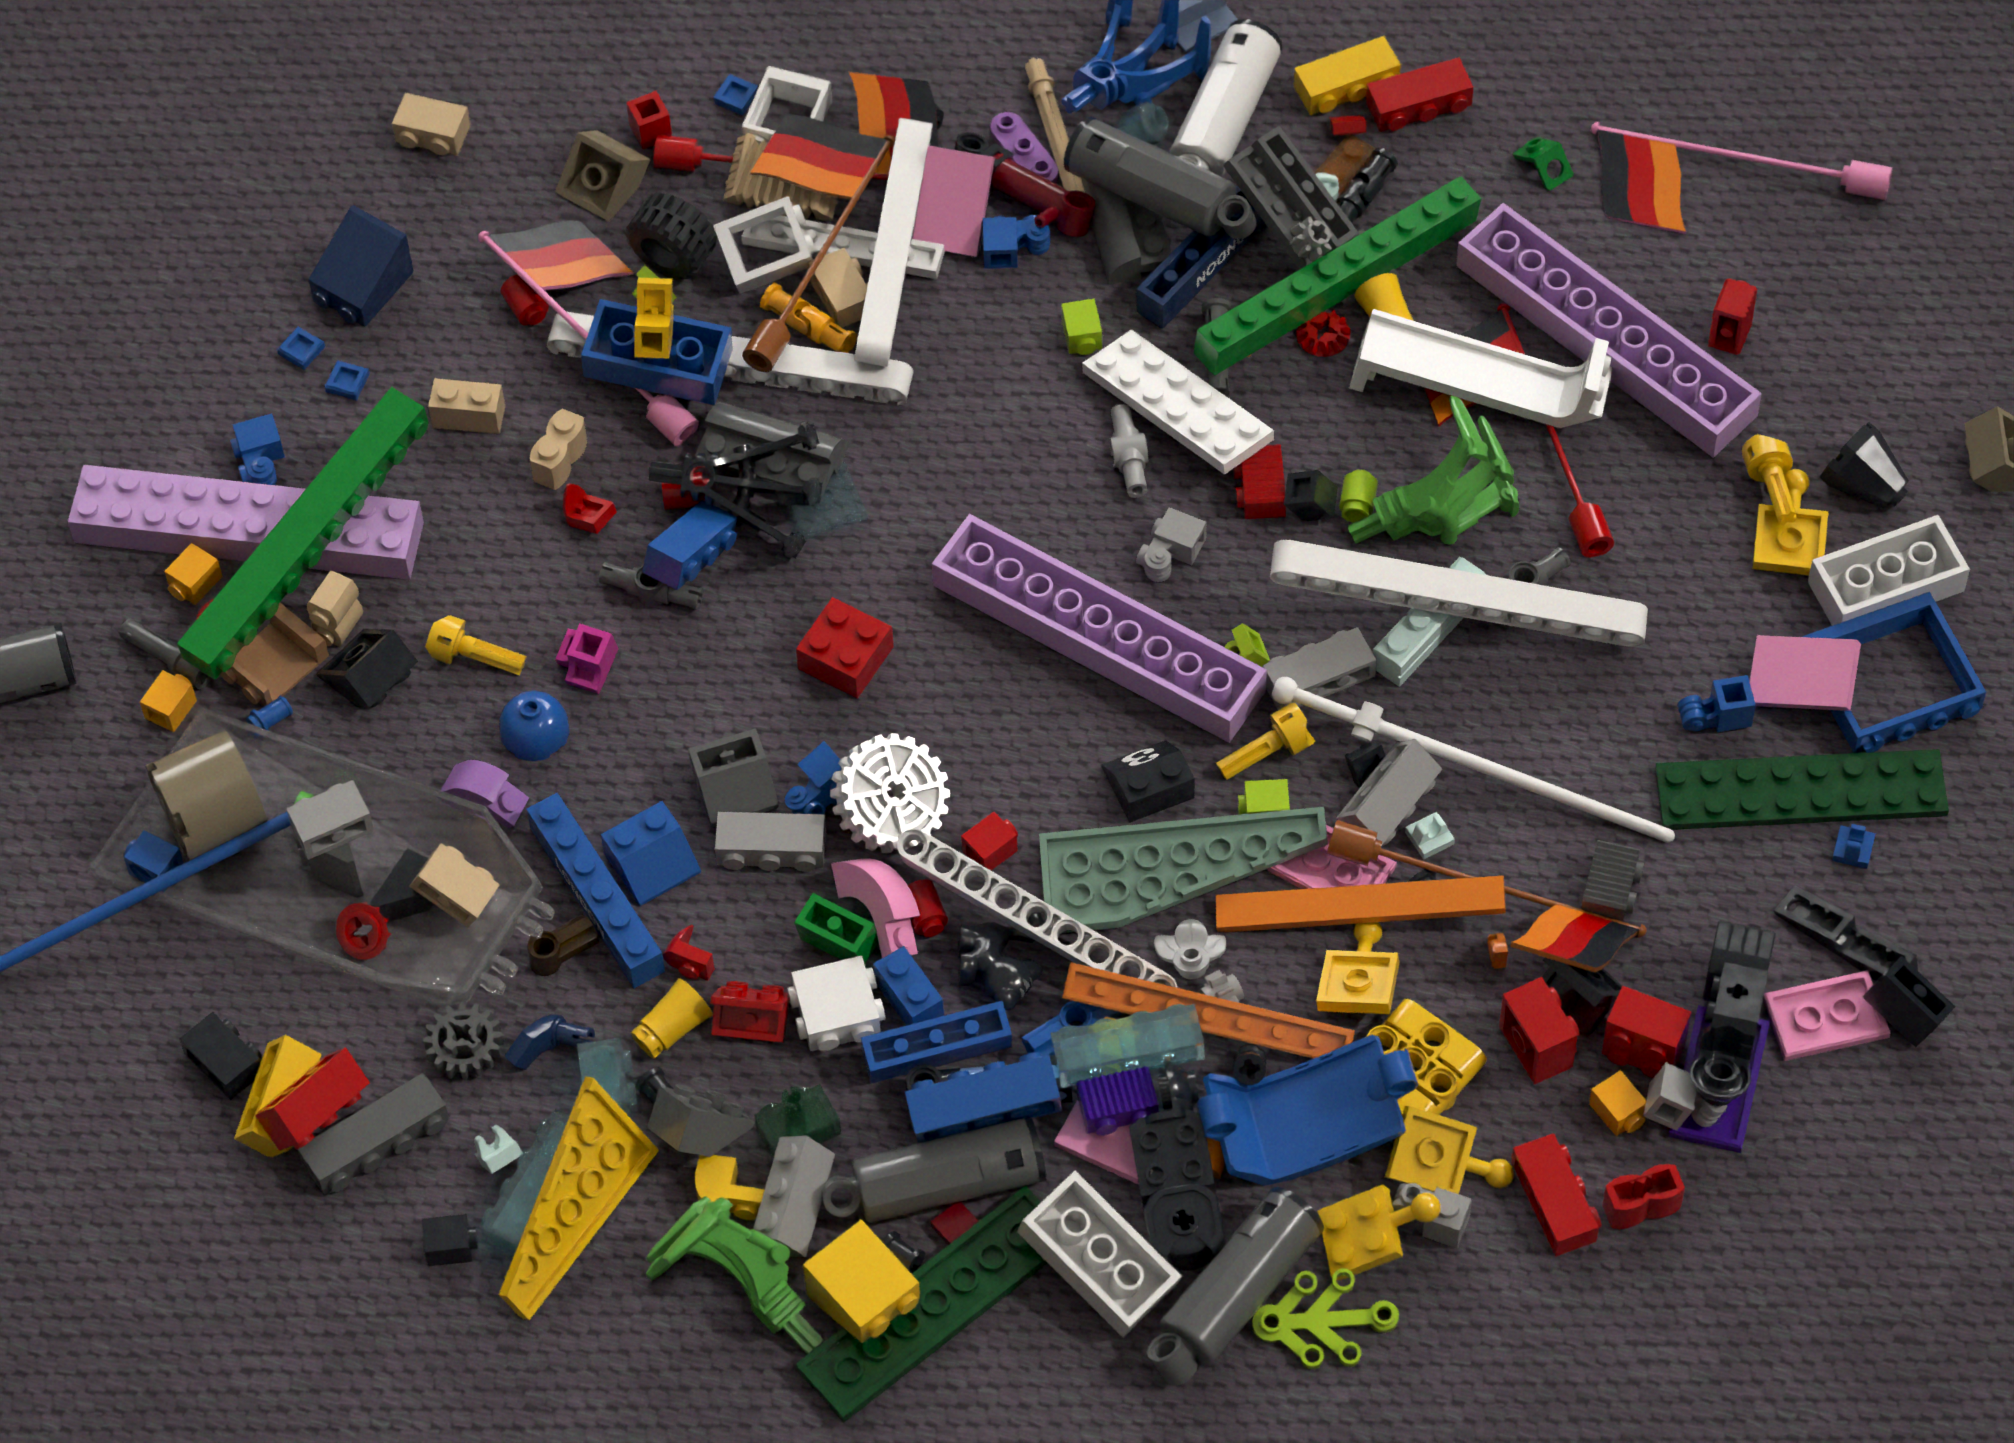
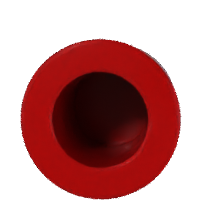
M518 274L508 278L501 286L500 293L522 325H536L542 322L549 309L547 302Z
M694 472L692 478L693 483L698 487L705 486L710 478H703L702 472ZM661 483L664 510L690 508L697 505L701 500H705V494H703L700 501H693L691 492H689L686 498H682L680 495L681 485Z
M922 879L908 884L920 916L910 918L914 932L925 937L938 935L948 923V917L934 882L929 879Z

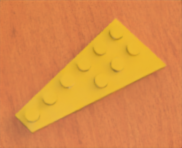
M593 1077L584 1078L499 1292V1296L514 1312L526 1320L531 1319L659 1151Z

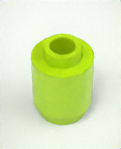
M1355 470L1344 477L1339 508L1342 511V517L1349 522L1355 523L1373 513V499L1376 498L1378 481L1370 472Z

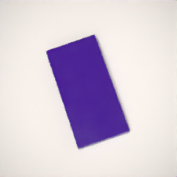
M1699 1005L1683 1070L1690 1073L1694 1060L1699 1057L1703 1028L1712 1025L1704 1023L1707 1007ZM1758 1020L1749 1064L1751 1082L1747 1090L1727 1104L1725 1112L1721 1114L1720 1118L1711 1127L1700 1126L1693 1120L1692 1114H1690L1677 1131L1670 1128L1668 1137L1738 1153L1742 1152L1770 1021Z

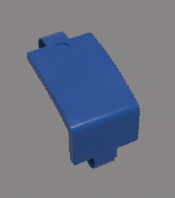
M1369 1035L1310 1061L1266 1076L1254 1085H1245L1235 1078L1210 1073L1203 1077L1207 1096L1198 1101L1197 1107L1205 1136L1220 1141L1228 1173L1232 1176L1266 1186L1319 1171L1403 1135L1406 1132L1398 1099L1415 1090L1418 1082L1409 1051L1406 1048L1404 1051H1394L1384 1055L1380 1038L1375 1035Z

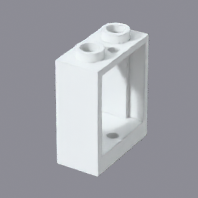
M768 66L742 125L743 135H746V133L754 134L759 145L764 139L767 144L769 143L775 131L763 128L761 125L773 97L814 107L810 118L823 122L832 102L830 81Z
M788 196L713 225L733 280L740 293L756 289L807 269L808 262L813 261L812 255L817 253L811 235L804 236L801 225L806 223L800 205L793 206ZM786 213L800 252L746 272L733 234Z

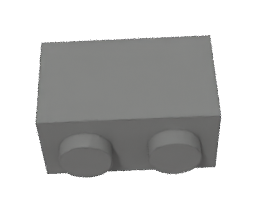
M353 780L344 784L333 785L326 792L312 798L301 799L293 806L286 808L291 827L308 860L374 832L370 813Z

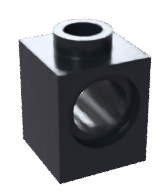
M1319 470L1288 473L1284 505L1302 521L1334 518L1338 487Z

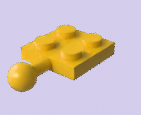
M1791 469L1784 476L1797 519L1793 523L1788 521L1785 525H1781L1778 523L1773 505L1759 504L1752 569L1809 575L1812 560L1825 555L1828 511L1800 508L1801 495L1809 488V478L1804 471Z
M1379 922L1355 924L1354 936L1358 941L1357 951H1326L1316 1000L1317 1010L1325 1012L1390 1014L1399 968V954L1371 952L1373 944L1378 942L1382 936V927Z
M1412 1106L1404 1107L1402 1118L1406 1132L1395 1139L1385 1175L1386 1178L1405 1184L1415 1183L1423 1189L1435 1192L1436 1187L1456 1194H1459L1465 1171L1484 1176L1488 1184L1495 1188H1504L1512 1182L1514 1170L1508 1161L1494 1159L1486 1162L1469 1156L1477 1127Z
M1380 1185L1319 1209L1318 1215L1324 1225L1322 1234L1331 1277H1333L1337 1270L1342 1268L1348 1269L1356 1275L1403 1257L1397 1227L1416 1219L1424 1223L1435 1220L1441 1210L1438 1198L1431 1193H1420L1414 1197L1410 1206L1394 1212L1390 1190L1384 1185ZM1342 1275L1339 1276L1336 1280H1343L1348 1277Z

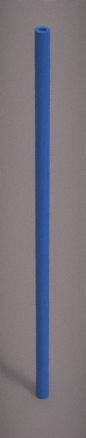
M285 812L1 955L0 972L291 826L288 813Z

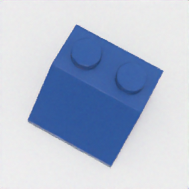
M663 801L601 834L604 855L639 906L701 873V869L680 825Z

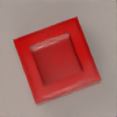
M1363 115L1330 117V129L1335 136L1365 134L1366 120Z

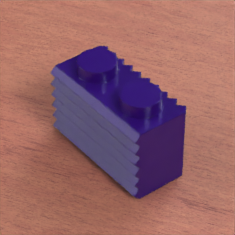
M1147 1066L1137 1067L1134 1070L1130 1069L1120 1073L1115 1072L1106 1076L1101 1075L1092 1079L1087 1078L1084 1081L1079 1080L1077 1082V1098L1087 1134L1096 1132L1097 1135H1109L1115 1132L1117 1127L1131 1125L1140 1118L1159 1113L1158 1100L1149 1067Z

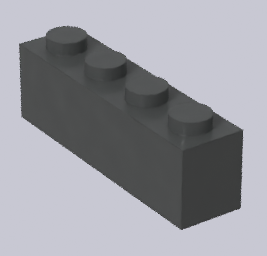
M421 1073L316 1136L308 1144L297 1150L301 1163L322 1194L326 1195L331 1191L339 1192L345 1189L350 1184L351 1179L362 1172L371 1173L381 1166L383 1160L392 1154H402L408 1151L413 1146L414 1141L425 1134L434 1135L438 1133L450 1119L446 1104L425 1074Z

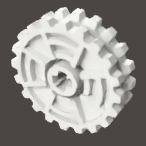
M890 734L887 738L878 735L871 740L861 743L859 746L853 747L849 750L850 755L848 757L841 758L838 764L842 770L833 773L832 780L837 783V786L830 790V797L837 800V805L832 809L834 815H841L843 819L839 825L843 831L850 829L853 832L851 839L857 843L863 840L866 842V849L873 851L879 846L882 853H891L893 849L898 850L897 840L903 831L909 828H916L931 836L930 832L932 830L940 828L942 823L939 820V816L946 815L948 807L943 804L944 799L950 797V790L943 786V782L948 778L946 772H939L937 768L941 763L937 757L930 758L927 755L929 748L925 744L917 747L915 746V739L909 736L901 741L898 734ZM891 790L893 793V796L889 797L887 794V791ZM915 840L909 842L906 845L905 850H907L910 847L916 846L920 843V841Z

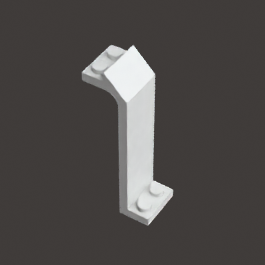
M1373 309L1361 341L1349 388L1363 392L1367 379L1373 381L1375 374L1379 373L1557 428H1563L1602 417L1613 367L1610 366L1611 357L1606 356L1609 341L1595 338L1587 360L1582 365L1564 367Z

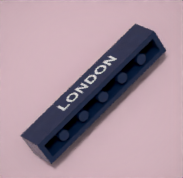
M1236 186V195L1242 196L1248 201L1240 188ZM1248 201L1256 218V226L1249 236L1243 239L1231 238L1226 234L1223 227L1210 237L1192 231L1136 289L1137 313L1164 329L1265 224L1251 203ZM1236 213L1230 218V221L1241 219L1243 213Z

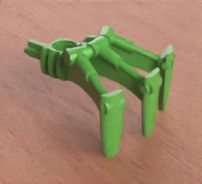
M1450 396V406L1459 432L1453 448L1441 464L1426 477L1413 484L1396 487L1394 490L1374 498L1373 502L1377 512L1348 525L1349 532L1355 543L1357 544L1386 530L1394 541L1413 531H1421L1430 536L1440 535L1441 541L1445 544H1454L1460 533L1477 524L1478 519L1498 507L1505 512H1510L1512 517L1516 516L1519 511L1518 490L1512 485L1514 483V470L1485 417L1480 416L1478 418L1482 441L1463 402L1456 396ZM1471 456L1481 460L1471 471L1457 479ZM1491 481H1493V483L1490 486L1484 489Z
M705 1196L695 1202L647 1255L646 1259L650 1263L653 1262L646 1272L647 1278L652 1281L659 1277L686 1253L710 1259L725 1268L738 1280L749 1297L753 1313L773 1334L783 1328L804 1352L809 1354L820 1344L823 1338L800 1315L799 1311L806 1304L787 1284L789 1267L785 1261H787L790 1255L789 1248L754 1229L749 1230L729 1219V1209L733 1204L723 1197L710 1202L711 1200Z

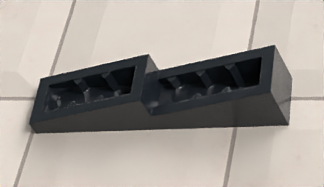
M1796 886L1790 890L1774 910L1775 915L1860 971L1868 970L1870 977L1875 981L1901 956L1918 971L1916 954L1856 925L1854 915ZM1801 902L1793 913L1789 911L1793 903Z

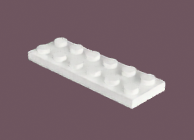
M1130 330L1082 363L1085 375L1223 474H1226L1274 440L1273 429L1133 330Z

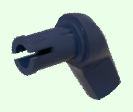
M546 1015L525 1028L504 1056L515 1066L526 1070L542 1052L554 1049L560 1044L581 1048L586 1051L590 1050L594 1041L580 1038V1036L595 1038V1031L591 1027L587 1028L567 1023L562 1015Z

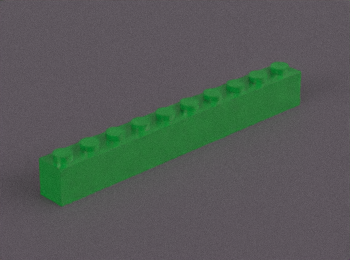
M1461 176L1197 329L1193 353L1214 376L1348 298L1367 280L1389 273L1392 269L1399 268L1475 222L1482 198Z
M393 387L387 391L178 641L177 646L185 661L214 680L222 672H226L232 667L238 652L244 645L248 646L254 640L257 630L263 622L275 615L279 603L287 593L291 594L295 591L302 575L309 567L312 568L319 562L322 551L326 546L339 538L346 522L351 516H356L362 510L365 500L370 493L382 486L390 469L402 462L406 456L407 449L414 440H419L425 434L429 422L424 406Z

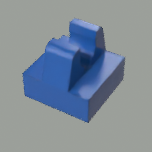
M1852 824L1850 828L1840 825L1832 861L1867 869L1876 833L1865 831V826Z

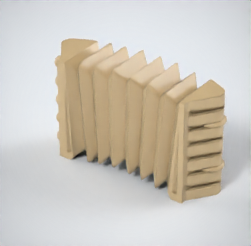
M746 133V135L738 137L735 152L732 154L733 165H731L730 169L731 174H729L726 181V193L723 199L725 202L741 205L745 201L749 209L754 204L759 208L788 196L793 206L800 205L806 219L811 212L818 220L833 219L835 206L838 204L837 197L815 193L776 178L749 175L767 143L764 139L759 145L754 134Z

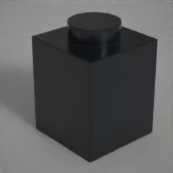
M467 1214L422 1218L424 1254L428 1267L472 1262V1249H478L477 1228L469 1226Z

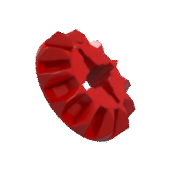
M1335 310L1331 313L1322 312L1298 326L1296 338L1301 348L1309 354L1319 357L1333 356L1347 346L1350 340V327L1347 325L1346 318L1339 317ZM1328 323L1329 333L1325 332L1318 340V330L1323 329L1324 326L1326 327Z
M367 902L353 903L344 908L339 914L336 922L337 939L341 947L352 957L363 960L371 959L387 948V939L391 935L387 929L389 919L381 915L379 912L380 907H373L368 905ZM362 925H372V929L367 933V936L354 935Z

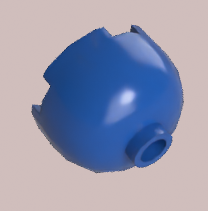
M535 690L522 692L514 696L504 706L499 719L502 744L515 757L527 761L549 758L552 753L558 751L561 746L566 744L570 733L568 716L559 700L548 693Z

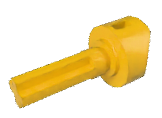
M1759 434L1754 435L1742 447V457L1747 472L1753 480L1765 482L1778 523L1781 525H1785L1788 521L1793 523L1797 519L1796 511L1784 476L1793 465L1788 444L1775 438Z
M449 615L433 623L425 646L433 659L450 665L454 656L456 657L460 653L468 658L520 676L527 656L471 636H466L464 630L466 621Z
M1295 702L1284 706L1270 715L1273 730L1266 732L1216 763L1226 780L1279 750L1282 746L1285 749L1288 748L1294 756L1314 744L1315 740L1306 728L1307 719Z

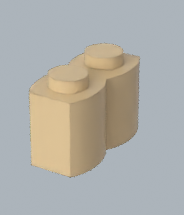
M564 409L559 410L552 416L546 428V435L535 443L530 453L534 482L554 490L565 483L571 471V464L581 457L587 445L584 418Z
M332 570L307 603V611L312 621V629L325 639L326 646L334 644L341 647L363 615V608L357 599L359 591L354 581Z

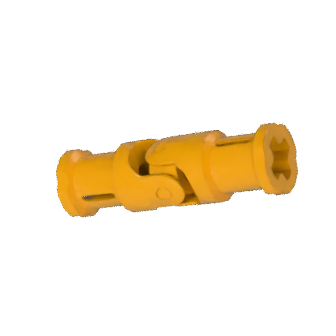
M773 283L763 294L760 307L767 311L771 310L781 316L792 296L783 291L781 285ZM800 297L784 322L809 337L815 343H823L836 352L848 353L857 341V333L851 330L846 331L838 326L832 317L819 311Z

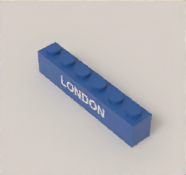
M558 792L527 808L530 829L594 925V928L632 987L636 988L664 973L665 967L661 950Z

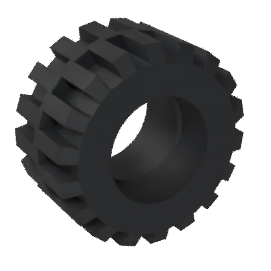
M668 193L650 194L625 230L628 245L645 264L657 272L681 280L683 278L691 279L692 276H695L717 244V234L707 217L684 199Z

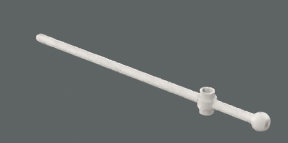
M1280 677L1274 685L1272 697L1276 702L1289 704L1294 701L1352 723L1354 728L1351 735L1360 740L1371 742L1374 734H1381L1400 742L1416 739L1427 752L1658 840L1671 842L1675 838L1674 832L1669 828L1381 719L1384 709L1376 704L1364 701L1361 710H1355L1299 689L1295 680L1290 677Z

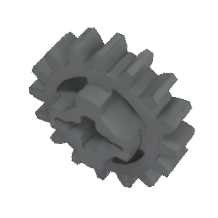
M460 1002L459 1010L453 1011L448 1005L445 1007V1016L437 1013L433 1015L436 1025H426L425 1027L428 1037L423 1038V1042L427 1050V1059L429 1062H434L435 1070L438 1073L446 1068L448 1078L450 1079L455 1076L456 1072L461 1073L463 1080H467L468 1074L471 1071H474L480 1077L482 1076L481 1067L486 1066L492 1069L494 1067L492 1057H501L502 1055L499 1045L504 1044V1039L500 1032V1023L498 1020H493L492 1012L489 1009L481 1014L479 1004L475 1003L471 1010H466L464 1002ZM486 1033L487 1042L485 1046H483L481 1040L484 1038V1034ZM442 1036H444L446 1040L443 1042V1048L441 1049L440 1041Z

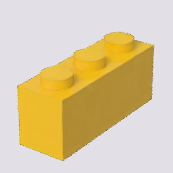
M1382 36L1294 68V88L1310 115L1318 112L1327 113L1332 111L1337 105L1348 101L1358 102L1366 96L1367 83L1399 75L1401 64L1386 38Z
M287 1035L267 1043L234 1139L269 1157L289 1151L293 1146L281 1151L277 1149L255 1117V1114L320 1061L322 1054Z

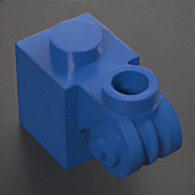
M1037 215L1026 216L1023 220L1004 216L983 218L984 269L1018 268L1017 253L1022 247L1027 246V250L1034 255L1047 252L1050 247L1049 226L1047 225L1044 228L1037 227L1034 222Z
M272 413L233 424L236 438L230 439L235 459L242 457L244 465L238 466L242 482L276 485L277 475L272 461L285 458Z
M1748 675L1713 680L1709 698L1702 700L1699 695H1690L1681 699L1677 707L1685 730L1700 731L1716 727L1717 732L1752 727L1756 704Z
M825 741L798 763V766L808 776L809 782L805 788L802 786L791 788L785 796V804L794 814H825L826 807L829 804H837V800L830 797V790L837 786L832 777L834 772L842 770L838 764L841 759Z

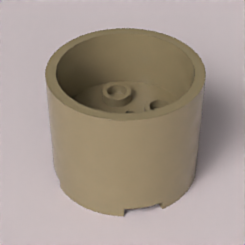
M226 730L145 765L154 792L158 793L157 797L168 825L184 856L187 855L189 861L268 821L251 776Z

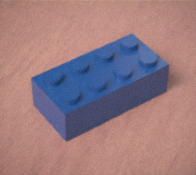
M603 299L599 300L581 354L583 377L715 405L733 350L731 327L673 315V334L669 359L634 357V325L637 317V307Z
M1040 1052L1030 1053L1021 1056L1018 1063L1005 1065L1003 1061L995 1062L984 1066L983 1072L969 1075V1071H959L948 1075V1081L933 1084V1080H924L912 1084V1090L905 1091L918 1143L1027 1117H1032L1033 1119L1061 1112V1100L1050 1056H1041Z

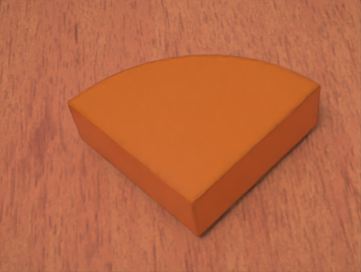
M1503 933L1489 934L1487 936L1491 966L1494 969L1504 968L1507 966L1508 957L1505 936Z

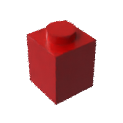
M657 91L626 102L629 126L642 150L654 146L657 135L672 136L670 114Z
M992 812L961 835L962 852L968 858L991 871L1018 851V832L1009 820H1002L995 812Z

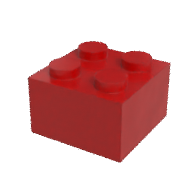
M832 597L796 648L798 669L858 699L894 647L892 626Z
M1540 977L1504 993L1499 1027L1534 1085L1572 1068L1575 1053L1577 1052L1576 1043L1579 1029L1571 1016L1566 1017L1561 1009V1000L1557 991L1553 987L1548 988L1544 979Z
M1622 986L1606 1022L1602 1054L1606 1055L1611 1062L1617 1065L1624 1066L1630 1064L1640 1068L1645 1075L1654 1078L1665 1063L1676 1067L1686 1045L1692 1012Z

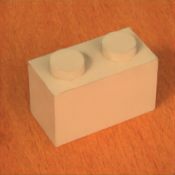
M405 93L392 126L395 141L404 147L415 148L417 146L430 149L437 155L452 154L458 156L470 128L468 109L465 106Z
M845 248L825 255L810 279L828 313L835 320V324L842 328L862 319L868 283H865L861 277L863 273L856 258L851 259ZM813 261L808 262V268H810Z
M434 378L428 406L432 427L500 434L505 410L502 385Z
M441 843L430 855L409 887L463 925L469 927L479 917L500 884L494 881L492 874L486 869L475 867L466 861L459 850Z

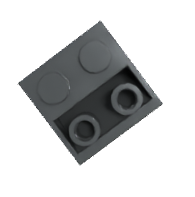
M756 728L688 748L691 771L711 828L717 827L718 812L763 813L779 808L767 758Z
M675 1084L674 1089L659 1087L647 1128L678 1151L711 1157L752 1129L755 1121L743 1113L744 1108L742 1106L728 1102V1097L725 1094L712 1090H707L705 1095L698 1094L691 1087Z

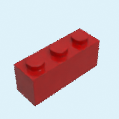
M1460 57L1367 83L1366 104L1379 132L1388 129L1396 131L1409 123L1420 120L1427 122L1433 120L1437 115L1464 111L1468 106H1472L1474 87Z
M345 1047L324 1056L257 1112L255 1117L279 1151L294 1146L297 1150L314 1139L312 1132L318 1127L323 1129L333 1123L338 1118L336 1112L341 1107L346 1109L362 1098L359 1092L369 1085L370 1082Z
M1554 1133L1513 1147L1511 1164L1555 1257L1597 1242L1601 1220L1594 1206L1589 1208L1585 1199L1586 1188L1583 1180L1579 1175L1574 1176L1569 1166L1571 1165V1157L1567 1147L1564 1144L1559 1145Z

